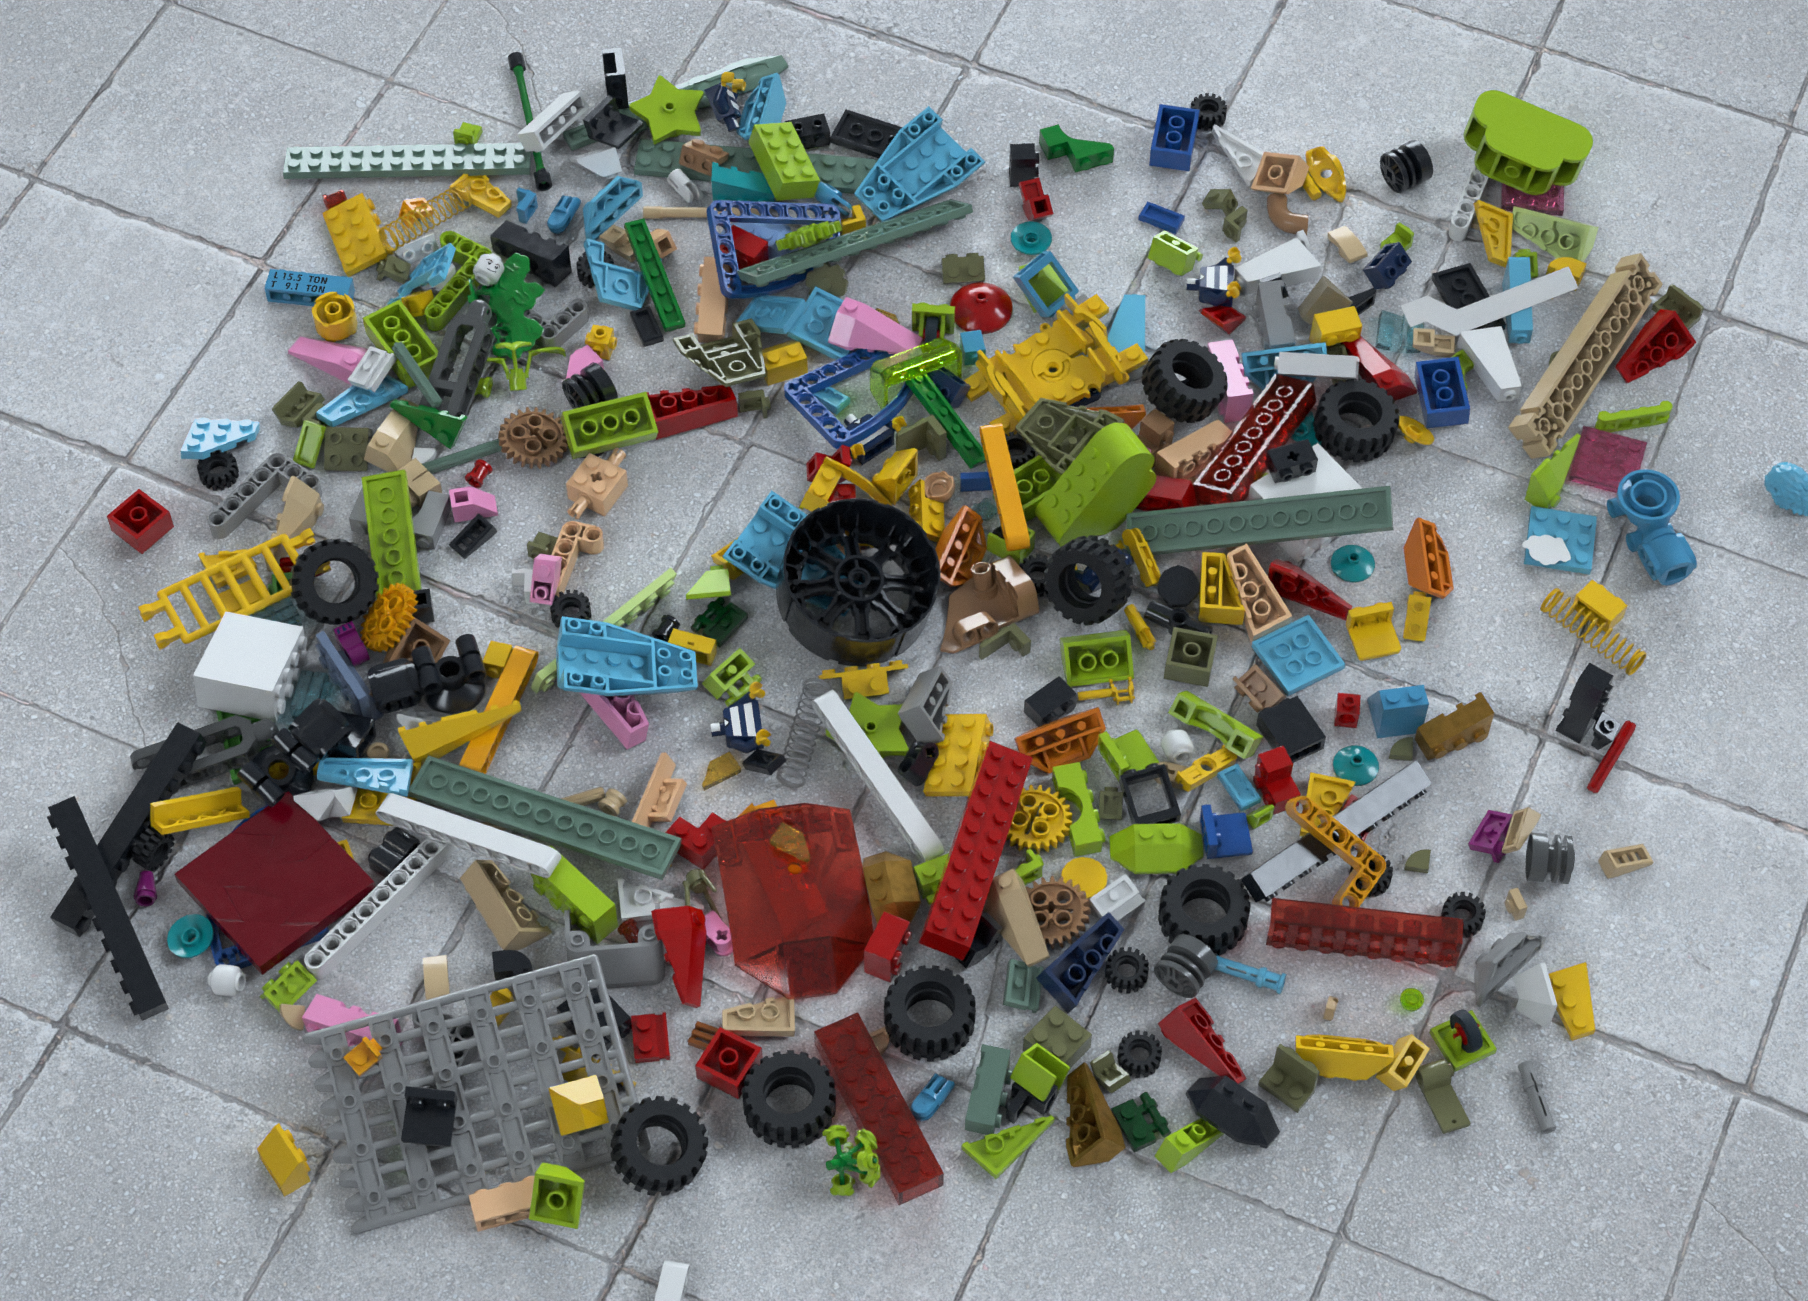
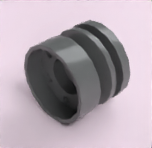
M1531 832L1526 850V880L1544 882L1547 872H1550L1551 883H1557L1560 875L1561 884H1569L1575 863L1572 836L1565 835L1561 842V836L1555 835L1551 845L1549 844L1547 834Z
M1179 934L1168 947L1167 953L1162 955L1161 960L1155 965L1154 973L1158 980L1173 993L1185 998H1193L1199 993L1200 988L1203 987L1205 979L1209 978L1217 967L1218 960L1213 951L1202 941L1186 934Z

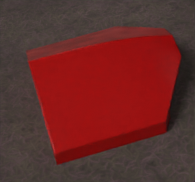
M1212 306L1199 310L1204 317L1229 335L1246 319L1245 315L1233 307Z

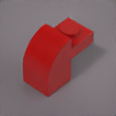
M1040 178L1022 181L1018 184L1024 203L1022 207L1029 221L1051 217L1054 214L1049 195H1044Z
M841 445L832 456L816 452L806 463L807 481L813 482L825 457L850 467L852 463L850 447ZM841 477L837 484L842 483L847 479Z

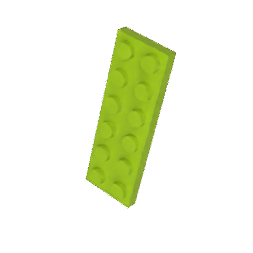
M403 469L361 477L371 558L376 564L374 566L375 571H378L379 578H377L379 590L376 592V597L378 593L383 594L384 588L389 589L390 584L395 586L396 583H403L412 590H421L407 472Z

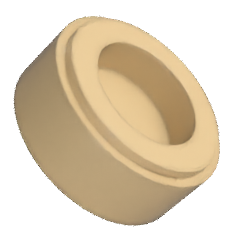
M373 743L366 751L367 758L390 759L389 748L384 743Z

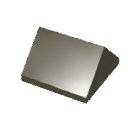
M1322 276L1297 309L1302 320L1312 325L1314 314L1347 308L1353 302L1328 278Z

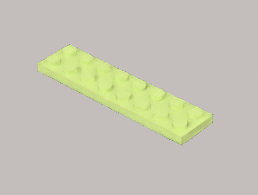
M669 568L602 622L622 627L625 623L628 626L631 625L638 618L637 614L640 611L647 612L654 606V601L658 597L663 599L671 592L670 588L675 584L673 581L677 573L672 568ZM556 659L536 674L531 685V689L536 694L541 690L546 692L554 685L553 681L557 678Z

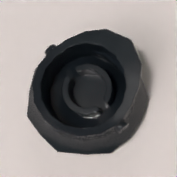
M1180 565L1165 570L1157 584L1158 594L1172 607L1188 606L1200 593V584L1195 573Z

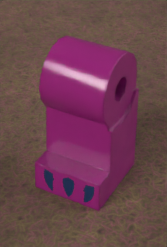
M352 621L334 629L338 645L354 667L370 660L367 649Z

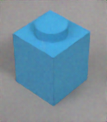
M981 330L960 333V349L965 366L976 365L975 362L978 360L977 351L981 350L986 355Z

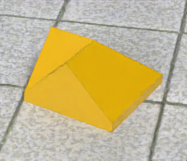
M597 1075L548 1088L561 1136L609 1123Z

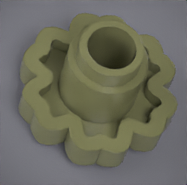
M829 262L824 263L822 267L813 268V270L807 273L805 285L810 288L809 296L815 286L838 298L845 295L849 285L848 280L844 278L845 271L838 264L831 266Z

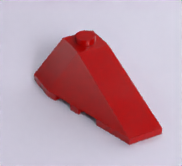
M1660 309L1644 325L1615 368L1624 381L1629 383L1648 374L1649 371L1657 367L1666 365L1667 362L1673 359L1677 360L1683 357L1697 342L1676 311Z
M1360 336V339L1352 342H1341V344L1345 345L1348 356H1357L1359 358L1358 373L1363 380H1366L1365 382L1370 384L1373 382L1377 384L1378 388H1384L1387 391V395H1391L1395 401L1417 394V389L1409 376L1362 336Z
M1275 559L1271 562L1268 578L1280 597L1342 620H1347L1348 610H1352V605L1291 562Z
M688 905L652 910L655 934L658 941H663L667 953L663 954L666 962H670L675 972L672 975V979L683 1005L698 1008L701 1006L706 945V926L703 911Z
M1196 997L1176 1007L1158 1023L1162 1034L1217 1075L1227 1076L1238 1084L1247 1079L1233 1054L1225 1051L1223 1045L1225 1040L1222 1035H1217L1211 1026L1214 1024V1021Z

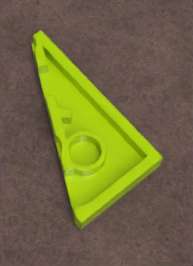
M1052 1115L1034 1119L1033 1123L1021 1127L1016 1125L1001 1130L997 1134L986 1135L984 1139L972 1143L965 1142L961 1145V1149L992 1177L997 1179L1054 1123L1055 1118Z

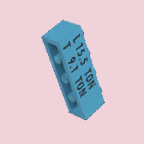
M270 269L264 288L268 302L313 307L315 300L328 292H337L343 296L346 294L352 301L355 294L353 278L283 269Z

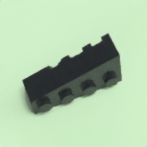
M507 220L490 235L492 249L495 253L501 254L506 258L511 257L514 253L527 256L530 262V271L528 273L541 278L546 284H551L556 288L572 272L569 245L567 244L557 245L556 240L552 238L545 240L537 232L530 234L526 228Z

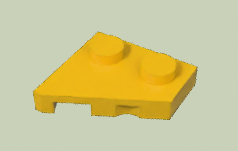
M247 549L235 550L233 552L218 551L217 555H205V552H201L198 554V557L204 568L207 569ZM250 558L253 566L256 570H258L255 561L253 560V558ZM242 563L229 568L236 580L248 575ZM221 572L211 576L217 589L228 584Z

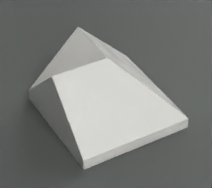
M352 786L316 789L294 795L293 797L294 801L317 821H321L327 818L350 816L358 789Z
M1544 962L1513 977L1519 997L1515 1010L1541 1026L1549 1027L1557 1007V1002Z

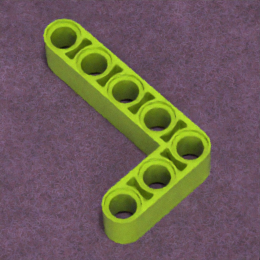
M454 231L443 232L440 235V245L442 248L451 243L456 248L452 261L462 265V267L425 308L427 327L431 331L442 330L468 301L467 296L471 295L468 278L474 281L476 289H478L481 283L475 279L473 274L474 266L481 255H490L492 253L490 249Z

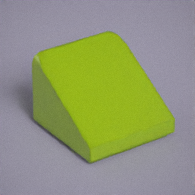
M1272 804L1264 805L1247 814L1246 818L1249 825L1256 829L1270 821L1273 816L1274 806Z

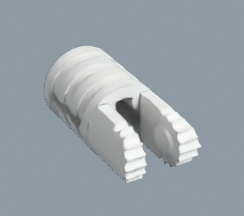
M675 169L668 175L667 182L686 202H692L693 198L695 200L703 198V193L681 169Z

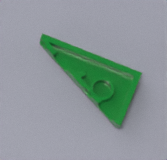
M395 399L390 404L391 408L449 449L455 446L468 418L465 415L460 417L449 415V411H439L436 408L419 405L418 407L411 406L408 401L404 400L399 401Z

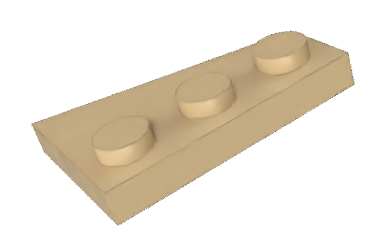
M794 991L786 993L785 997L777 999L770 997L762 1003L754 1005L747 1003L722 1010V1028L738 1036L794 1037Z

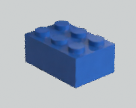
M1159 104L1149 166L1190 171L1200 110Z
M1459 357L1416 362L1414 378L1425 428L1468 424L1470 405Z

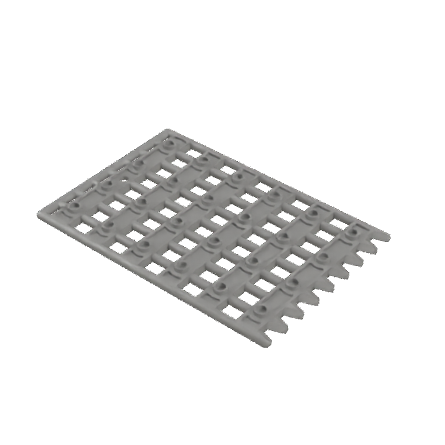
M595 954L308 1032L302 1037L306 1044L322 1045L323 1047L309 1057V1065L312 1068H328L329 1072L316 1079L314 1087L319 1092H334L335 1094L322 1103L320 1110L323 1115L341 1117L339 1121L328 1127L326 1134L332 1140L347 1141L345 1145L334 1151L332 1157L336 1163L353 1164L351 1169L339 1177V1184L342 1187L359 1188V1192L345 1201V1208L350 1212H365L364 1217L352 1224L351 1231L353 1234L363 1233L470 1202L469 1195L474 1194L477 1190H489L497 1188L500 1184L506 1182L515 1183L522 1181L528 1176H535L537 1170L533 1158L556 1151L560 1165L569 1168L573 1172L611 1162L610 1153L612 1148L610 1144L613 1132L621 1116L624 1114L622 1107L631 1106L636 1102L639 1103L600 961ZM591 965L594 979L587 981L584 967ZM560 974L563 988L540 994L536 980ZM513 987L516 1001L492 1007L489 996L490 992ZM597 988L601 1002L594 1004L590 990ZM566 997L570 1011L546 1017L543 1003ZM465 1000L468 1014L447 1020L444 1019L441 1006ZM519 1010L522 1024L502 1030L498 1029L495 1016ZM604 1012L607 1026L600 1027L597 1013ZM417 1013L421 1027L396 1033L393 1019ZM572 1020L576 1034L553 1040L549 1026ZM471 1023L475 1037L455 1043L450 1042L447 1029ZM369 1026L372 1038L382 1047L380 1053L383 1058L378 1062L379 1064L374 1065L359 1077L343 1058L357 1046H348L345 1032ZM525 1033L529 1047L505 1054L502 1039ZM610 1035L614 1049L607 1051L603 1037ZM423 1036L427 1050L403 1057L399 1043ZM579 1044L583 1058L559 1064L556 1050ZM478 1047L481 1061L457 1067L454 1057L455 1052ZM597 1054L601 1057L599 1063H593L591 1057ZM532 1057L535 1071L511 1077L508 1063ZM616 1058L620 1072L613 1074L609 1060ZM430 1060L433 1074L409 1080L405 1066ZM585 1067L588 1077L597 1075L609 1123L602 1124L601 1129L578 1135V1132L561 1136L548 1088L564 1084L562 1073ZM484 1070L487 1084L463 1091L460 1076ZM381 1073L385 1087L361 1094L357 1080ZM538 1080L541 1095L518 1101L514 1087ZM623 1082L627 1096L620 1098L616 1083ZM436 1083L437 1089L456 1091L458 1100L452 1145L450 1147L428 1152L426 1145L403 1143L401 1141L406 1109L404 1096L406 1086L421 1088ZM490 1094L494 1108L469 1114L466 1100ZM387 1097L391 1111L367 1118L363 1103ZM544 1104L548 1118L524 1125L520 1110ZM497 1118L500 1132L476 1138L472 1124ZM394 1121L397 1135L373 1142L369 1127ZM551 1128L554 1142L530 1148L527 1134ZM645 1128L638 1135L640 1143L637 1146L640 1153L649 1151L651 1148ZM605 1138L608 1152L585 1159L581 1144ZM503 1141L506 1156L482 1162L479 1148ZM400 1145L403 1159L379 1166L376 1151ZM455 1155L458 1169L434 1176L431 1161ZM509 1165L513 1179L489 1186L485 1172ZM406 1169L410 1183L385 1190L382 1175ZM461 1179L464 1193L440 1200L437 1185ZM412 1193L416 1207L392 1214L388 1199Z

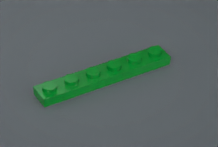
M645 219L626 222L624 229L664 331L668 332L684 328L686 324Z
M914 358L900 364L896 369L927 412L933 415L945 429L947 439L968 467L973 469L986 463L983 448L918 361Z

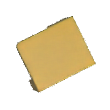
M860 204L852 206V217L841 220V236L866 227V218Z
M432 289L404 296L401 298V301L413 317L425 315V308L434 299Z

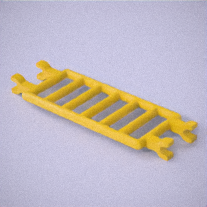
M311 528L304 530L300 535L291 539L286 534L278 535L157 592L159 600L139 606L140 616L144 622L152 619L154 615L165 611L174 628L166 632L163 631L153 635L159 650L164 649L171 642L181 639L184 644H189L217 630L225 612H228L209 577L219 572L224 576L242 608L234 612L236 614L249 616L292 596V586H289L287 578L270 549L282 544L295 565V560L299 556L296 549L316 543ZM261 553L283 589L273 595L269 594L250 558ZM330 561L322 564L317 569L315 575L331 571ZM239 563L243 564L262 600L251 605L229 569ZM200 581L221 619L211 624H208L188 588ZM178 591L181 592L200 626V629L189 634L167 597Z

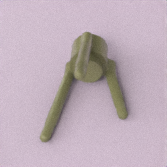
M704 869L689 871L686 875V880L682 882L685 891V906H690V890L696 894L703 893L711 910L715 911L720 917L707 890V885L714 893L717 892V889L706 876Z

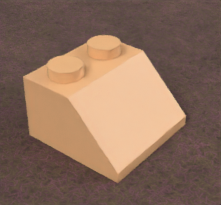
M1264 152L1251 189L1290 194L1303 186L1309 166L1298 155Z

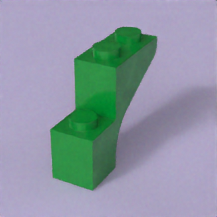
M1059 124L1040 129L1039 144L1047 160L1067 155L1075 173L1113 163L1114 147L1110 143L1071 138L1062 131Z

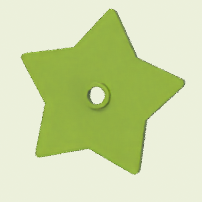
M659 75L651 94L630 103L629 110L646 122L650 129L653 144L682 134L700 136L701 128L695 112L703 99L704 92L701 90L678 89L663 76Z
M855 692L849 712L882 759L886 756H906L909 748L900 731L903 722L898 715L903 704L877 705L858 692ZM826 728V736L834 740V738Z

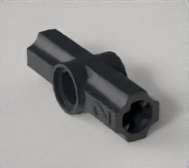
M1153 600L1152 602L1150 601L1144 614V619L1168 629L1170 635H1172L1173 627L1211 634L1213 631L1212 626L1189 617L1186 610L1181 608L1173 610Z

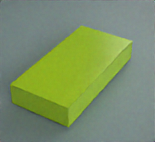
M307 420L303 421L293 457L294 462L311 469L315 468L326 429L325 426Z

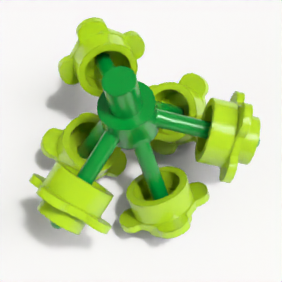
M833 1125L822 1132L823 1136H826L828 1145L836 1147L837 1152L832 1160L826 1161L827 1170L835 1169L839 1172V1174H836L831 1179L833 1186L830 1188V1193L840 1196H851L854 1194L853 1185L856 1183V1180L849 1174L844 1173L845 1170L859 1173V1180L864 1184H868L869 1188H872L878 1182L881 1174L878 1156L872 1152L873 1149H878L877 1140L873 1133L865 1129L858 1130L857 1136L854 1137L856 1146H853L852 1142H847L850 1134L846 1132V1126Z

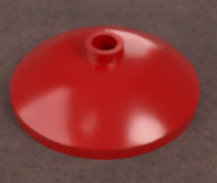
M985 282L971 283L963 286L955 292L950 301V306H955L956 325L967 332L981 330L982 334L996 332L1010 321L1013 312L1010 296L1002 288Z

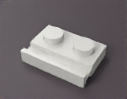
M370 346L348 378V381L351 385L366 390L370 389L375 393L397 358L393 353L389 354L387 351Z
M1125 873L1091 897L1089 903L1100 919L1110 912L1119 921L1145 903L1146 900L1141 897L1140 892Z

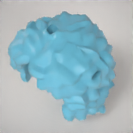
M1780 462L1773 466L1772 470L1765 475L1764 485L1766 490L1771 493L1774 503L1779 505L1781 509H1792L1793 514L1798 513L1800 516H1808L1807 472L1803 468L1788 462Z

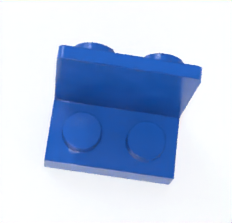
M1211 804L1201 805L1199 821L1207 859L1252 855L1253 848L1244 812L1216 815V813H1212Z

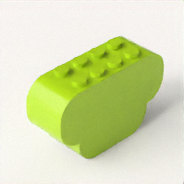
M1498 90L1485 91L1479 95L1463 133L1466 144L1476 151L1474 163L1483 175L1531 195L1546 193L1552 184L1558 186L1573 184L1577 180L1593 146V137L1584 126Z
M1112 423L1105 426L1092 437L1040 501L1035 511L1036 517L1060 547L1080 536H1101L1117 529L1127 519V514L1133 512L1154 486L1156 474L1151 469L1154 464V456L1127 424Z

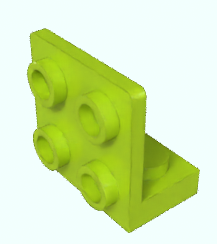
M1138 729L1118 738H1111L1107 731L1099 734L1097 749L1118 782L1120 775H1123V772L1136 769L1138 771L1145 769L1149 764L1159 763Z

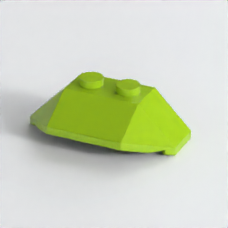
M1181 823L1133 824L1109 836L1110 859L1115 862L1117 861L1134 874H1176L1182 868L1187 870L1189 865H1194L1204 856L1202 834Z

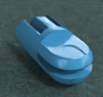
M819 182L815 193L817 201L821 204H832L839 209L840 213L848 216L850 213L840 207L839 204L842 203L851 210L853 205L844 200L842 193L830 184Z
M561 196L547 221L548 228L552 233L559 234L566 230L578 210L581 200L577 197Z
M935 1073L912 1102V1116L921 1122L929 1120L955 1088V1083L951 1080L947 1081L945 1077Z

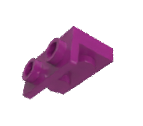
M1488 810L1468 843L1470 850L1491 854L1493 861L1499 863L1502 857L1506 855L1502 852V848L1513 814Z

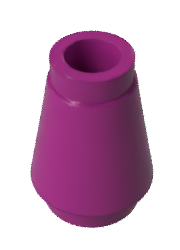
M142 871L139 874L133 895L139 906H151L157 899L154 874L151 871Z

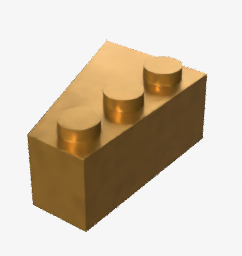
M1482 692L1475 694L1476 699L1465 706L1462 702L1456 705L1457 710L1449 715L1444 716L1442 713L1417 727L1415 741L1427 760L1442 758L1448 752L1462 750L1468 744L1482 742L1488 737L1494 711Z

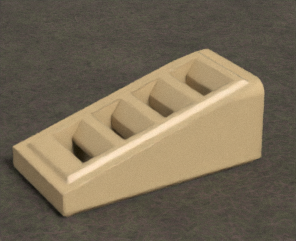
M1530 807L1514 811L1502 848L1504 854L1521 849L1538 823L1541 814Z
M1644 844L1606 850L1598 860L1608 879L1639 870L1654 863ZM1635 853L1638 854V856H1639V858H1640L1641 860H1638V858L1636 857Z

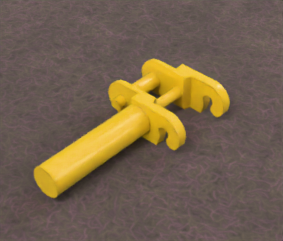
M1128 677V689L1117 690V687H1114L1113 679H1109L1110 688L1077 692L1078 701L1112 697L1113 701H1116V705H1119L1121 701L1133 703L1135 696H1132L1134 695L1132 678ZM1128 692V696H1118V693Z

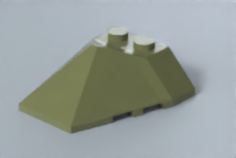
M752 318L732 323V337L701 345L693 333L673 338L675 346L684 357L725 387L766 377L761 334Z
M1040 398L1016 425L1015 429L1056 473L1062 475L1099 430L1112 423H1124V419L1107 410L1099 409V411L1087 409V406L1080 405L1078 408L1068 406L1066 402Z

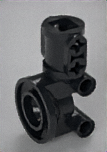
M464 634L456 639L455 644L459 657L445 656L435 663L430 647L420 646L411 652L413 662L406 658H401L371 667L368 670L367 676L377 710L381 713H391L409 708L420 703L422 696L432 710L454 715L475 708L485 694L484 678L487 675L475 636Z
M315 699L289 725L288 729L290 732L286 728L281 729L270 742L272 746L260 751L252 761L246 763L237 773V776L251 789L252 794L262 804L272 808L288 791L293 796L309 792L314 781L313 768L319 759H326L353 731L347 719L327 700ZM276 763H285L289 766V773L283 779H273L269 775L271 766Z

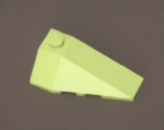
M1516 206L1513 208L1512 229L1526 239L1531 240L1556 259L1570 257L1584 262L1592 250L1599 227Z

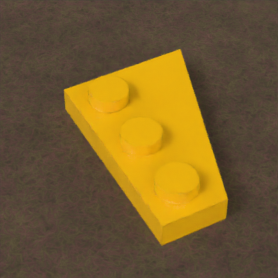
M1477 200L1473 204L1488 261L1506 268L1508 257H1511L1513 213Z
M1586 962L1549 973L1557 1002L1556 1010L1571 1040L1574 1041L1594 1034L1595 1023Z

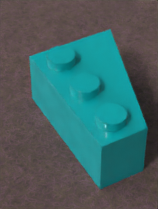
M712 162L711 183L713 201L775 202L773 192L763 173L751 170L749 173L737 171V167L731 166L728 169L719 167V163Z

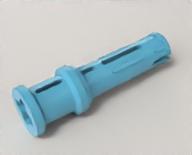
M1218 955L1216 956L1218 964L1215 970L1254 982L1258 988L1266 987L1276 990L1277 994H1281L1287 974L1282 973L1280 975L1268 971L1266 967L1257 969Z

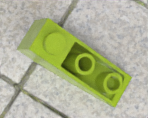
M1199 1118L1167 1136L1154 1157L1170 1173H1173L1187 1165L1224 1133L1202 1118Z

